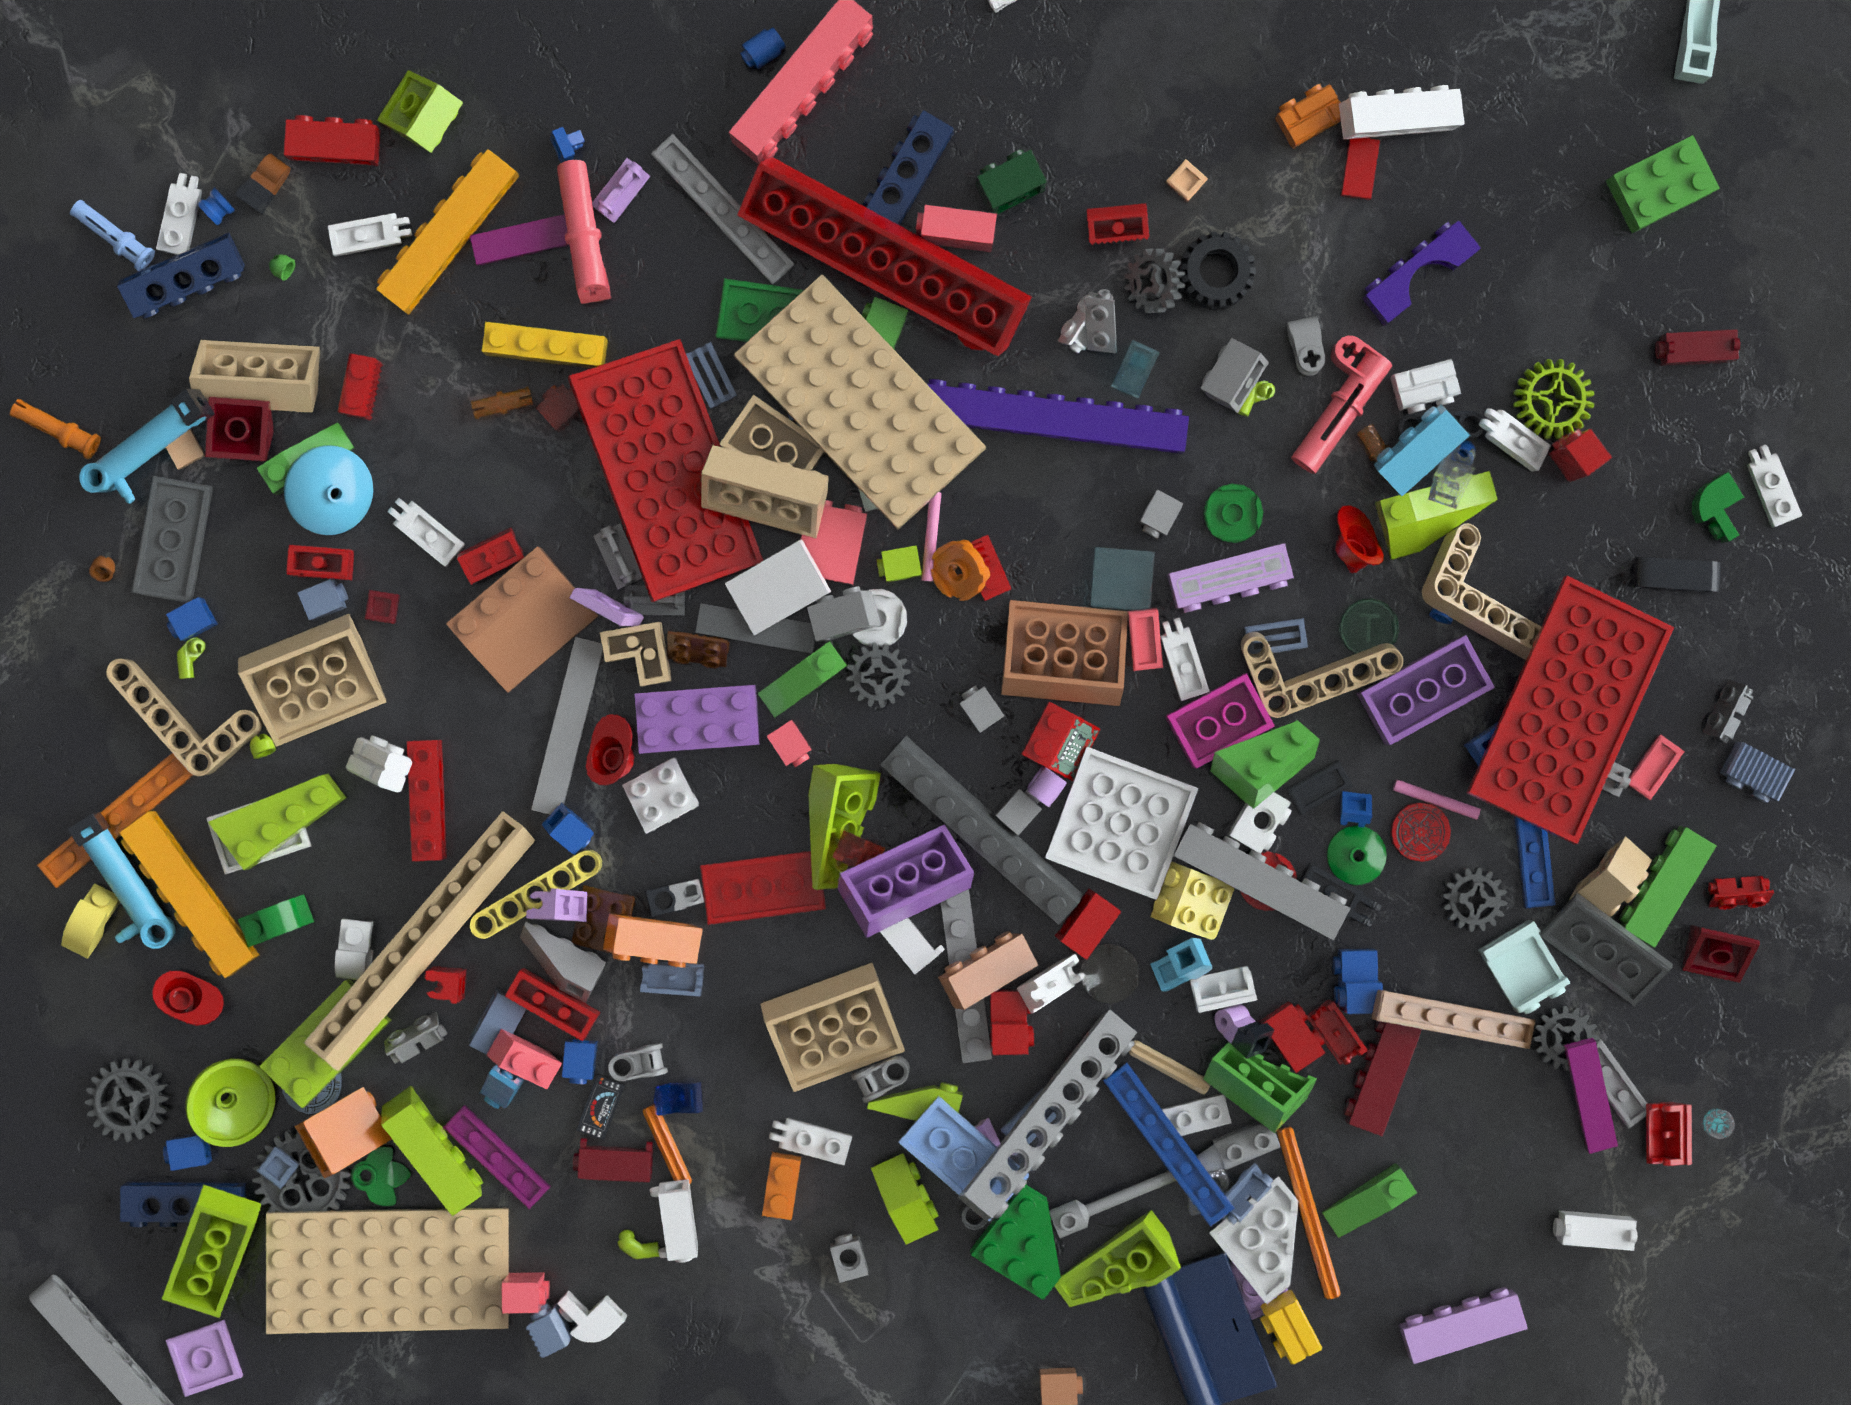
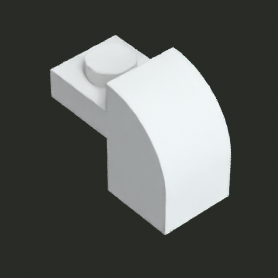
M341 919L339 944L335 953V975L337 978L358 980L372 964L373 950H370L373 922Z
M569 1290L557 1303L561 1307L559 1309L560 1314L570 1323L573 1320L577 1323L572 1328L570 1334L584 1342H598L606 1339L627 1318V1315L607 1295L590 1311Z

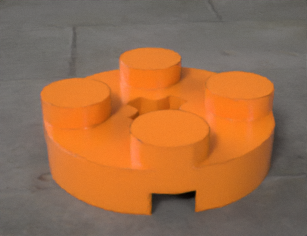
M968 540L950 541L939 547L932 556V560H934V568L931 569L932 579L937 588L949 598L955 596L956 598H961L959 599L960 601H965L974 597L982 591L985 582L990 577V571L985 565L983 558ZM957 566L961 568L963 575H957L955 572Z

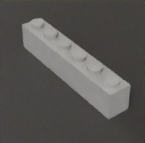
M1199 821L1196 827L1192 824L1189 825L1174 854L1175 857L1332 940L1335 939L1351 909L1345 906L1347 902L1345 898L1333 892L1330 893L1329 897L1318 891L1320 885L1307 878H1304L1301 883L1292 878L1294 872L1280 864L1276 868L1265 864L1267 857L1252 849L1248 855L1238 849L1241 845L1240 843L1227 836H1224L1223 840L1212 836L1214 829Z

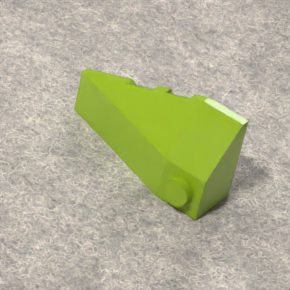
M1490 471L1376 502L1375 505L1390 560L1422 551L1498 500Z
M839 764L813 766L809 788L812 887L814 889L838 888L840 873L846 871L852 858L850 849L856 835L861 837L865 828L861 826L867 810L872 811L876 802L881 773Z
M1150 1210L1062 1274L1055 1288L1069 1307L1100 1300L1105 1296L1127 1293L1132 1289L1157 1285L1178 1271L1181 1266L1169 1232L1154 1212Z

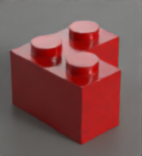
M998 989L990 994V1044L992 1055L1029 1054L1028 1047H1034V1029L1032 1026H1028L1027 1014L1031 1013L1017 989Z

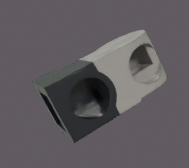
M699 879L644 890L651 917L705 902Z

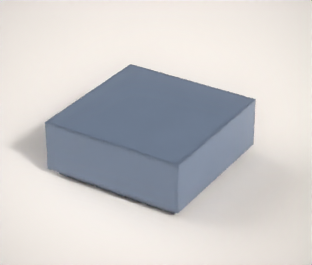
M275 1146L257 1172L281 1189L299 1167L300 1163L278 1146Z

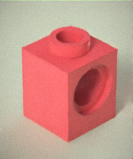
M793 720L767 736L786 766L792 763L794 767H797L810 758L807 753L812 749Z

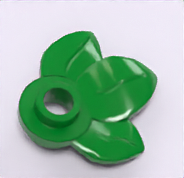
M379 1147L373 1150L365 1161L357 1163L351 1171L353 1185L359 1190L366 1191L369 1200L381 1206L395 1205L396 1196L393 1188L404 1184L411 1177V1172L405 1165L392 1161V1147ZM363 1170H368L371 1173L370 1180H364L361 1177Z

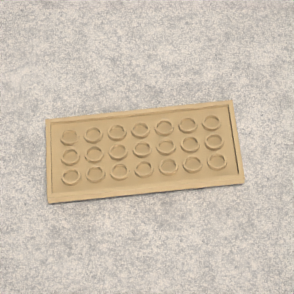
M823 275L819 276L734 354V357L897 529L903 526L986 449V446Z
M509 1207L464 1208L454 1216L447 1209L287 1211L266 1213V1334L509 1329V1313H502V1282L509 1275Z

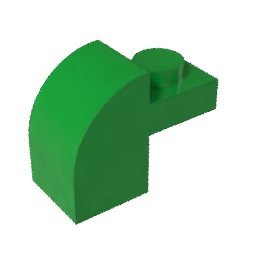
M1729 472L1720 474L1704 484L1697 491L1692 504V513L1696 524L1708 520L1710 523L1708 525L1710 533L1716 540L1720 539L1722 543L1729 542L1739 536L1724 509L1744 498Z
M303 894L238 919L248 947L311 924L314 922V919Z

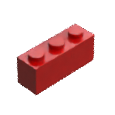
M296 115L295 120L286 119L284 156L294 161L378 166L380 129L376 125H372L373 121L367 119H355L354 123H343L341 118L325 117V122L313 121V117Z
M1577 429L1574 432L1563 435L1562 438L1552 444L1555 449L1548 453L1569 482L1590 475L1612 458L1591 429L1583 432Z
M525 968L518 972L505 995L508 999L581 1041L585 1040L601 1013L581 1000L559 990L557 986Z

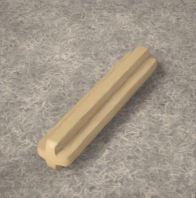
M1134 1041L1135 1044L1129 1051L1131 1056L1201 1094L1207 1093L1211 1085L1203 1080L1204 1076L1139 1041Z

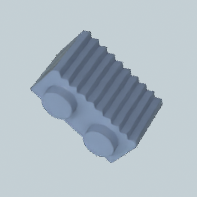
M1736 742L1720 774L1727 777L1725 782L1740 790L1745 786L1753 790L1751 796L1768 804L1769 800H1780L1795 769L1744 742Z
M546 1302L541 1307L539 1313L529 1315L531 1320L526 1330L530 1331L529 1335L533 1336L532 1341H535L534 1346L538 1347L537 1351L541 1352L540 1357L543 1358L566 1347L572 1338L570 1334L571 1328L566 1319L560 1314V1307L557 1303L550 1306L549 1302Z

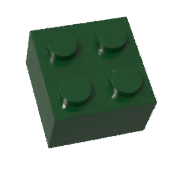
M1023 149L1017 150L1006 157L1007 161L999 166L996 163H992L980 170L981 174L977 176L976 188L989 213L998 215L1045 191L1047 180L1032 150L1025 153Z

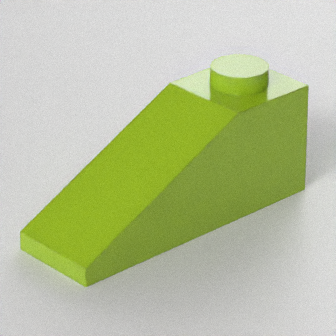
M941 1082L940 1087L931 1085L878 1097L868 1102L867 1109L916 1121L938 1096L959 1113L963 1094L957 1091L958 1086Z

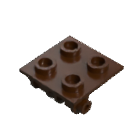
M668 631V659H673V661L680 664H687L689 662L700 663L707 668L726 667L730 642H727L724 638Z
M583 885L582 891L587 892L586 922H575L571 942L576 945L613 954L603 949L609 914L631 916L633 906H636L635 898L632 895H622Z

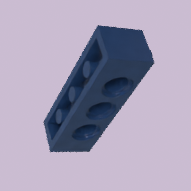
M924 110L919 117L914 115L906 129L910 134L904 143L902 141L897 143L891 154L895 158L890 168L884 166L876 180L880 185L875 194L869 192L862 204L864 207L898 225H901L954 134L953 127ZM918 139H923L928 142L930 147L926 152L919 153L913 149V143ZM902 165H910L915 173L912 177L905 179L900 177L897 171ZM893 190L899 194L900 198L895 204H887L882 198L883 194Z
M228 232L119 280L117 287L133 318L142 316L145 319L159 312L158 308L169 303L170 307L184 302L187 300L186 296L191 293L197 292L198 295L212 290L214 283L221 280L228 283L241 277L240 272L244 271L245 264ZM205 260H213L218 264L219 269L215 272H207L203 269L202 263ZM178 272H186L190 275L191 281L187 284H180L176 281L174 275ZM150 284H158L163 288L164 293L160 296H153L148 292L147 287Z
M126 1182L120 1186V1222H129L130 1227L148 1226V1222H159V1227H176L178 1222L190 1223L203 1185L246 1198L247 1183ZM149 1198H155L159 1202V1212H153L148 1208L147 1202ZM179 1198H184L189 1202V1212H182L178 1208L177 1201Z

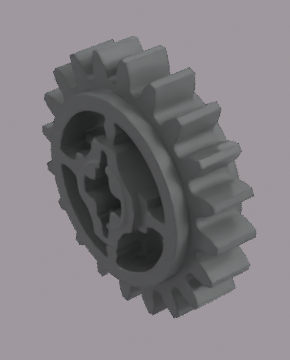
M129 1058L123 1059L122 1067L115 1060L110 1064L111 1070L105 1066L100 1068L103 1078L101 1076H93L91 1078L97 1087L86 1089L89 1094L94 1096L85 1101V1104L94 1106V1109L88 1112L87 1116L98 1117L93 1124L94 1127L102 1124L105 1125L102 1135L105 1136L114 1131L113 1138L115 1141L119 1140L124 1134L126 1142H130L133 1140L134 1133L140 1140L145 1137L144 1129L152 1134L156 1131L153 1123L160 1125L164 1122L159 1113H167L169 1111V1108L162 1105V1102L171 1099V1096L163 1095L161 1091L166 1089L168 1084H158L157 1081L161 1078L162 1073L152 1076L153 1065H148L142 1069L141 1059L136 1060L133 1067ZM126 1076L139 1080L145 1088L135 1087L131 1081H127ZM114 1081L116 1085L114 1087V1095L110 1101L106 1102L107 1089ZM130 1096L133 1098V1102L124 1104L123 1098ZM150 1098L149 1110L146 1116L141 1119L142 1103L145 1099ZM110 1112L122 1114L125 1119L129 1120V1123L117 1120Z

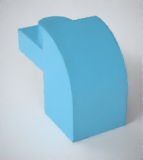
M1190 938L1167 950L1168 956L1150 964L1161 991L1164 992L1191 979H1198L1212 969L1211 962L1199 938Z

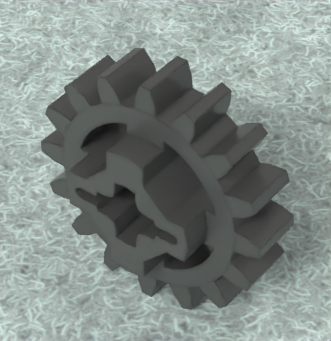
M1163 248L1143 249V253L1134 255L1136 262H1129L1127 264L1131 269V273L1124 274V277L1130 280V284L1124 288L1125 290H1131L1132 294L1128 299L1129 301H1137L1136 309H1145V313H1164L1166 308L1175 307L1174 299L1182 298L1178 289L1185 288V284L1180 282V277H1183L1185 273L1177 270L1181 262L1180 260L1172 261V252H1164Z
M873 642L872 650L869 651L865 646H862L863 654L861 656L855 653L852 655L856 663L847 665V668L853 671V674L846 676V681H854V685L849 688L850 692L858 690L860 693L857 700L861 701L865 697L868 698V706L870 707L873 705L874 700L879 701L880 707H884V700L889 699L894 704V695L896 693L900 696L905 694L901 686H909L910 681L904 678V675L911 673L910 669L902 667L907 662L906 657L898 659L899 649L896 648L891 653L888 651V643H885L882 649H878L877 643ZM881 655L890 658L897 667L887 666L882 662ZM871 657L872 663L866 670L859 671L864 660ZM876 667H880L882 672L890 673L883 676L881 682H876L875 677H870V674L875 672ZM898 678L896 685L886 692L885 686L889 681ZM860 683H869L875 688V694L865 690Z
M1475 867L1473 874H1471L1469 868H1463L1464 876L1462 877L1457 873L1452 874L1455 882L1445 883L1450 889L1449 893H1441V897L1448 899V903L1442 905V909L1451 910V913L1447 916L1448 920L1457 918L1456 926L1458 928H1462L1467 923V931L1470 932L1474 931L1475 925L1478 926L1480 931H1485V923L1487 922L1495 926V915L1504 916L1502 911L1499 910L1500 906H1507L1508 902L1501 900V896L1507 893L1505 889H1498L1502 882L1501 879L1491 880L1493 872L1487 871L1482 875V870L1479 867ZM1469 881L1468 887L1462 892H1458L1459 887ZM1483 882L1490 887L1493 896H1488L1485 892ZM1476 894V896L1480 897V903L1476 902L1473 907V903L1468 902V898ZM1456 903H1461V905L1464 907V915H1466V917H1464L1458 911ZM1487 907H1491L1490 911L1480 918L1481 912Z
M1562 1006L1561 1013L1552 1008L1550 1009V1018L1541 1015L1540 1018L1544 1022L1543 1026H1534V1029L1540 1032L1539 1036L1532 1037V1041L1540 1042V1046L1535 1049V1052L1545 1053L1542 1059L1544 1063L1553 1060L1552 1068L1557 1069L1562 1063L1564 1071H1570L1567 1059L1558 1057L1559 1054L1565 1051L1564 1045H1567H1561L1562 1037L1558 1031L1562 1033L1570 1032L1569 1039L1571 1043L1580 1041V1033L1584 1031L1585 1039L1593 1037L1596 1041L1599 1040V1036L1592 1035L1591 1031L1597 1026L1596 1024L1588 1025L1586 1023L1590 1017L1588 1014L1579 1017V1008H1574L1571 1013H1569L1567 1006ZM1562 1018L1574 1020L1569 1026H1562L1556 1022ZM1547 1031L1552 1034V1043L1549 1047L1546 1041Z

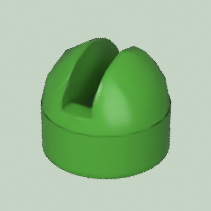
M283 254L275 255L269 263L271 273L283 281L291 276L295 268V260Z

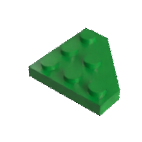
M1025 1184L1017 1195L1013 1194L1007 1202V1209L998 1219L994 1218L970 1249V1253L974 1258L1044 1300L1061 1276L1047 1197Z

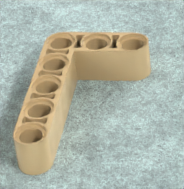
M1469 523L1463 524L1445 536L1423 586L1422 597L1431 607L1527 660L1541 626L1463 582L1481 541L1478 528ZM1459 535L1465 540V545L1460 541ZM1448 560L1453 563L1454 570L1449 566ZM1437 586L1442 588L1444 595L1439 593ZM1463 600L1467 602L1468 610L1464 607ZM1488 614L1492 617L1493 624L1489 621ZM1513 628L1517 631L1518 638L1514 635Z
M1249 632L1242 638L1240 644L1258 695L1268 714L1275 718L1284 717L1399 672L1403 666V656L1392 644L1385 643L1283 682L1270 645L1262 634ZM1253 641L1263 643L1262 650L1257 654H1251L1247 650L1249 644ZM1385 653H1394L1395 660L1392 664L1387 666L1381 664V657ZM1359 663L1367 665L1365 674L1362 676L1353 675L1355 665ZM1264 668L1273 670V676L1268 681L1258 679L1259 672ZM1330 674L1339 675L1337 685L1333 687L1325 686L1326 677ZM1302 685L1311 686V693L1304 698L1298 697L1296 694L1297 689ZM1273 696L1283 697L1284 701L1280 707H1269V700Z
M115 659L107 667L106 672L109 681L192 775L204 776L212 774L262 730L263 721L258 712L240 710L203 740L138 664L129 659ZM123 664L129 668V676L124 681L119 679L117 674L118 668ZM141 687H145L149 691V698L145 703H141L137 698V692ZM161 709L167 711L169 715V720L164 726L160 725L156 718L157 713ZM245 715L252 717L254 723L252 729L248 732L242 729L240 723ZM180 732L186 733L189 739L187 746L184 748H180L176 743V737ZM224 734L231 740L230 748L226 751L221 750L218 746V740ZM200 754L205 755L208 759V766L203 771L199 770L196 766V758Z

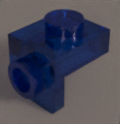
M669 1082L657 1085L654 1095L657 1115L703 1112L701 1082Z

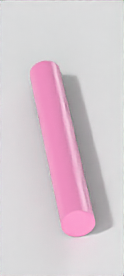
M939 492L928 503L921 581L933 582L931 569L934 568L932 556L936 551L941 503V493Z
M1397 779L1393 785L1392 790L1476 820L1479 817L1480 808Z

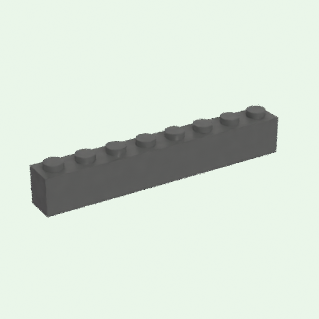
M905 736L881 763V766L1058 925L1078 905L1083 894L910 738Z

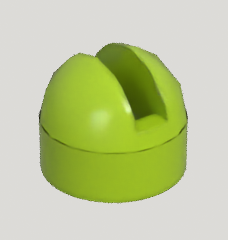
M260 734V737L254 736L250 741V750L254 759L268 756L276 751L273 740L266 734Z

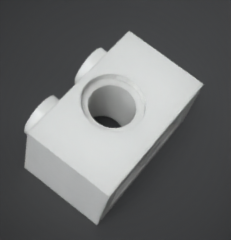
M1272 793L1254 809L1245 803L1227 835L1257 853L1261 854L1263 849L1268 851L1276 839V835L1273 834L1278 824L1283 826L1291 814L1292 810L1288 808L1291 802L1276 793ZM1264 811L1269 817V823L1266 827L1260 829L1255 826L1254 817L1257 813Z

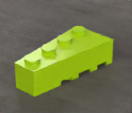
M323 774L218 817L208 823L241 868L248 870L345 800L346 796L329 774Z
M412 1086L382 1105L381 1125L452 1216L482 1196L481 1184H483L481 1177L474 1169H469L464 1162L465 1157L457 1146L452 1145L443 1127L436 1122Z

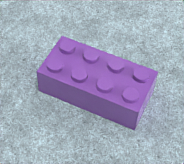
M1463 635L1356 694L1384 745H1391L1495 687L1466 635Z
M756 685L635 694L639 753L760 745Z
M944 824L840 873L838 891L867 938L970 889L974 871Z

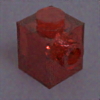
M563 384L559 387L554 385L548 389L542 396L544 401L536 407L558 433L580 414L571 387L567 389Z
M844 830L832 858L855 867L883 854L885 847Z

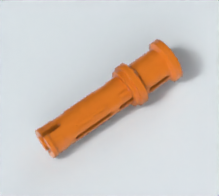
M17 399V404H13L10 416L59 440L62 447H71L83 453V457L88 460L96 453L101 442V436L97 434L91 435L79 429L76 423L60 421L21 399Z

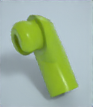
M1268 381L1257 382L1238 414L1248 417L1254 403L1272 398L1275 394L1274 385Z
M190 638L177 651L179 679L194 678L193 662L205 650V642L202 639Z

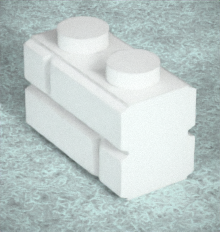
M1452 359L1397 373L1390 377L1399 411L1407 409L1408 414L1426 410L1425 404L1436 402L1437 407L1440 404L1447 405L1455 402L1453 397L1461 394Z
M371 735L370 740L362 737L357 738L352 750L354 754L350 755L346 765L347 771L379 787L394 792L401 791L406 780L404 776L408 774L412 765L411 759L403 755L404 749Z

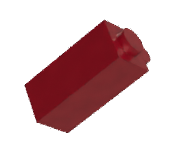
M1737 329L1665 333L1659 336L1655 351L1657 359L1661 361V366L1730 363L1739 359L1741 342L1740 338H1738Z
M581 1138L579 1153H574L573 1171H578V1179L650 1183L652 1179L653 1142L647 1141L646 1148L587 1145V1138Z

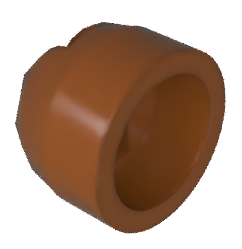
M98 556L92 561L89 573L98 581H110L115 572V563L110 557Z

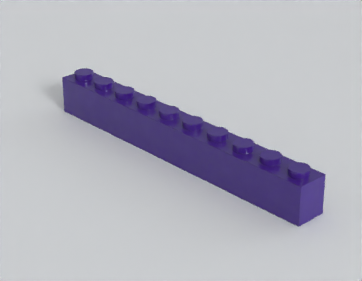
M929 379L927 384L968 428L1177 454L1185 452L1189 416L1182 415V410L1166 408L1165 413L1153 412V407L1147 405H1135V409L1123 408L1124 403L1106 401V406L1095 405L1094 399L1077 397L1076 402L1064 401L1065 396L1058 394H1047V398L1035 397V392L1017 390V395L1005 393V388L988 386L987 391L976 390V385L969 383H958V387L946 386L947 381Z

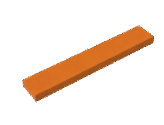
M173 753L101 811V814L110 826L108 830L115 840L121 836L120 832L154 809L193 776ZM71 836L37 866L54 887L59 888L88 864L91 858L83 846L79 847Z

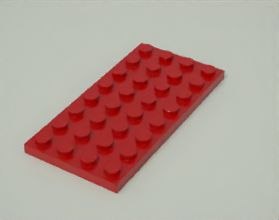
M680 339L568 377L652 603L763 562L762 555L747 519L701 507L702 471L712 446H721Z
M1565 576L1467 793L1574 845L1578 844L1674 627L1572 577Z

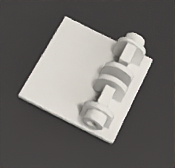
M675 757L622 785L646 834L655 831L660 826L672 822L673 819H677L679 816L699 806V802L694 793H692Z

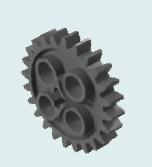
M289 1129L286 1130L284 1140L279 1135H275V1146H278L292 1158H294L292 1152H297L301 1172L303 1175L308 1174L306 1186L312 1196V1201H308L306 1198L303 1180L295 1178L299 1171L297 1168L281 1189L261 1174L253 1177L252 1182L261 1184V1186L256 1188L255 1194H264L260 1201L261 1205L270 1203L271 1206L268 1212H275L276 1210L279 1212L330 1211L329 1207L338 1210L340 1205L336 1199H346L347 1195L341 1189L350 1188L351 1183L343 1180V1178L351 1176V1170L342 1169L324 1178L316 1164H310L304 1159V1154L308 1152V1149L298 1132L296 1136H293ZM266 1143L264 1148L268 1154L259 1153L257 1158L264 1162L275 1146ZM255 1164L253 1170L257 1172L261 1164ZM318 1179L325 1180L329 1184V1189L325 1192H319L314 1188L313 1182ZM288 1189H295L299 1192L300 1199L289 1201L285 1197L284 1192Z

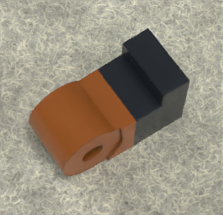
M269 153L263 158L256 171L252 173L244 186L241 185L235 195L263 214L287 179L291 168Z

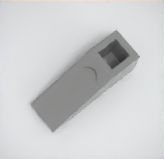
M526 922L520 936L522 941L559 990L586 1003L603 972L606 962L602 961L593 952H585L575 947L571 941L565 938H557L549 934L542 926L531 925Z

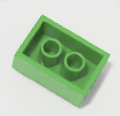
M1694 135L1614 174L1606 180L1631 233L1720 189Z

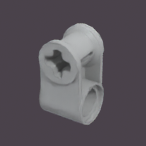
M1317 316L1287 322L1289 341L1293 348L1298 371L1305 376L1318 374L1325 363V354ZM1308 354H1311L1312 359L1318 360L1314 367H1311L1309 363H1304Z
M662 1043L649 1044L615 1054L609 1063L610 1075L615 1080L627 1081L667 1073L668 1070L663 1066L660 1051L663 1048ZM649 1054L652 1055L654 1067L651 1065ZM619 1059H625L630 1063L631 1070L626 1074H619L615 1071L614 1063Z
M895 1055L851 1075V1078L856 1080L864 1096L862 1100L864 1103H867L903 1084L908 1078L910 1067L905 1058ZM894 1063L900 1064L904 1069V1074L899 1078L890 1076L887 1070L889 1065Z

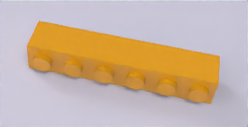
M489 149L484 154L480 152L473 159L470 165L472 167L471 171L466 177L462 175L457 179L452 187L454 191L447 201L442 199L433 211L435 216L429 223L424 222L418 228L414 235L416 240L410 247L406 245L398 253L396 265L392 270L386 269L377 281L380 285L376 289L408 315L467 243L470 235L475 233L519 177V174Z
M156 811L147 812L120 832L123 840H121L123 847L129 854L137 856L141 862L139 868L148 879L152 878L158 885L156 889L158 895L165 903H171L176 910L174 913L176 920L182 927L185 928L187 926L194 935L191 937L194 945L201 952L205 950L211 959L209 964L218 976L222 974L224 978L230 977L259 956L254 946L248 947L241 928Z

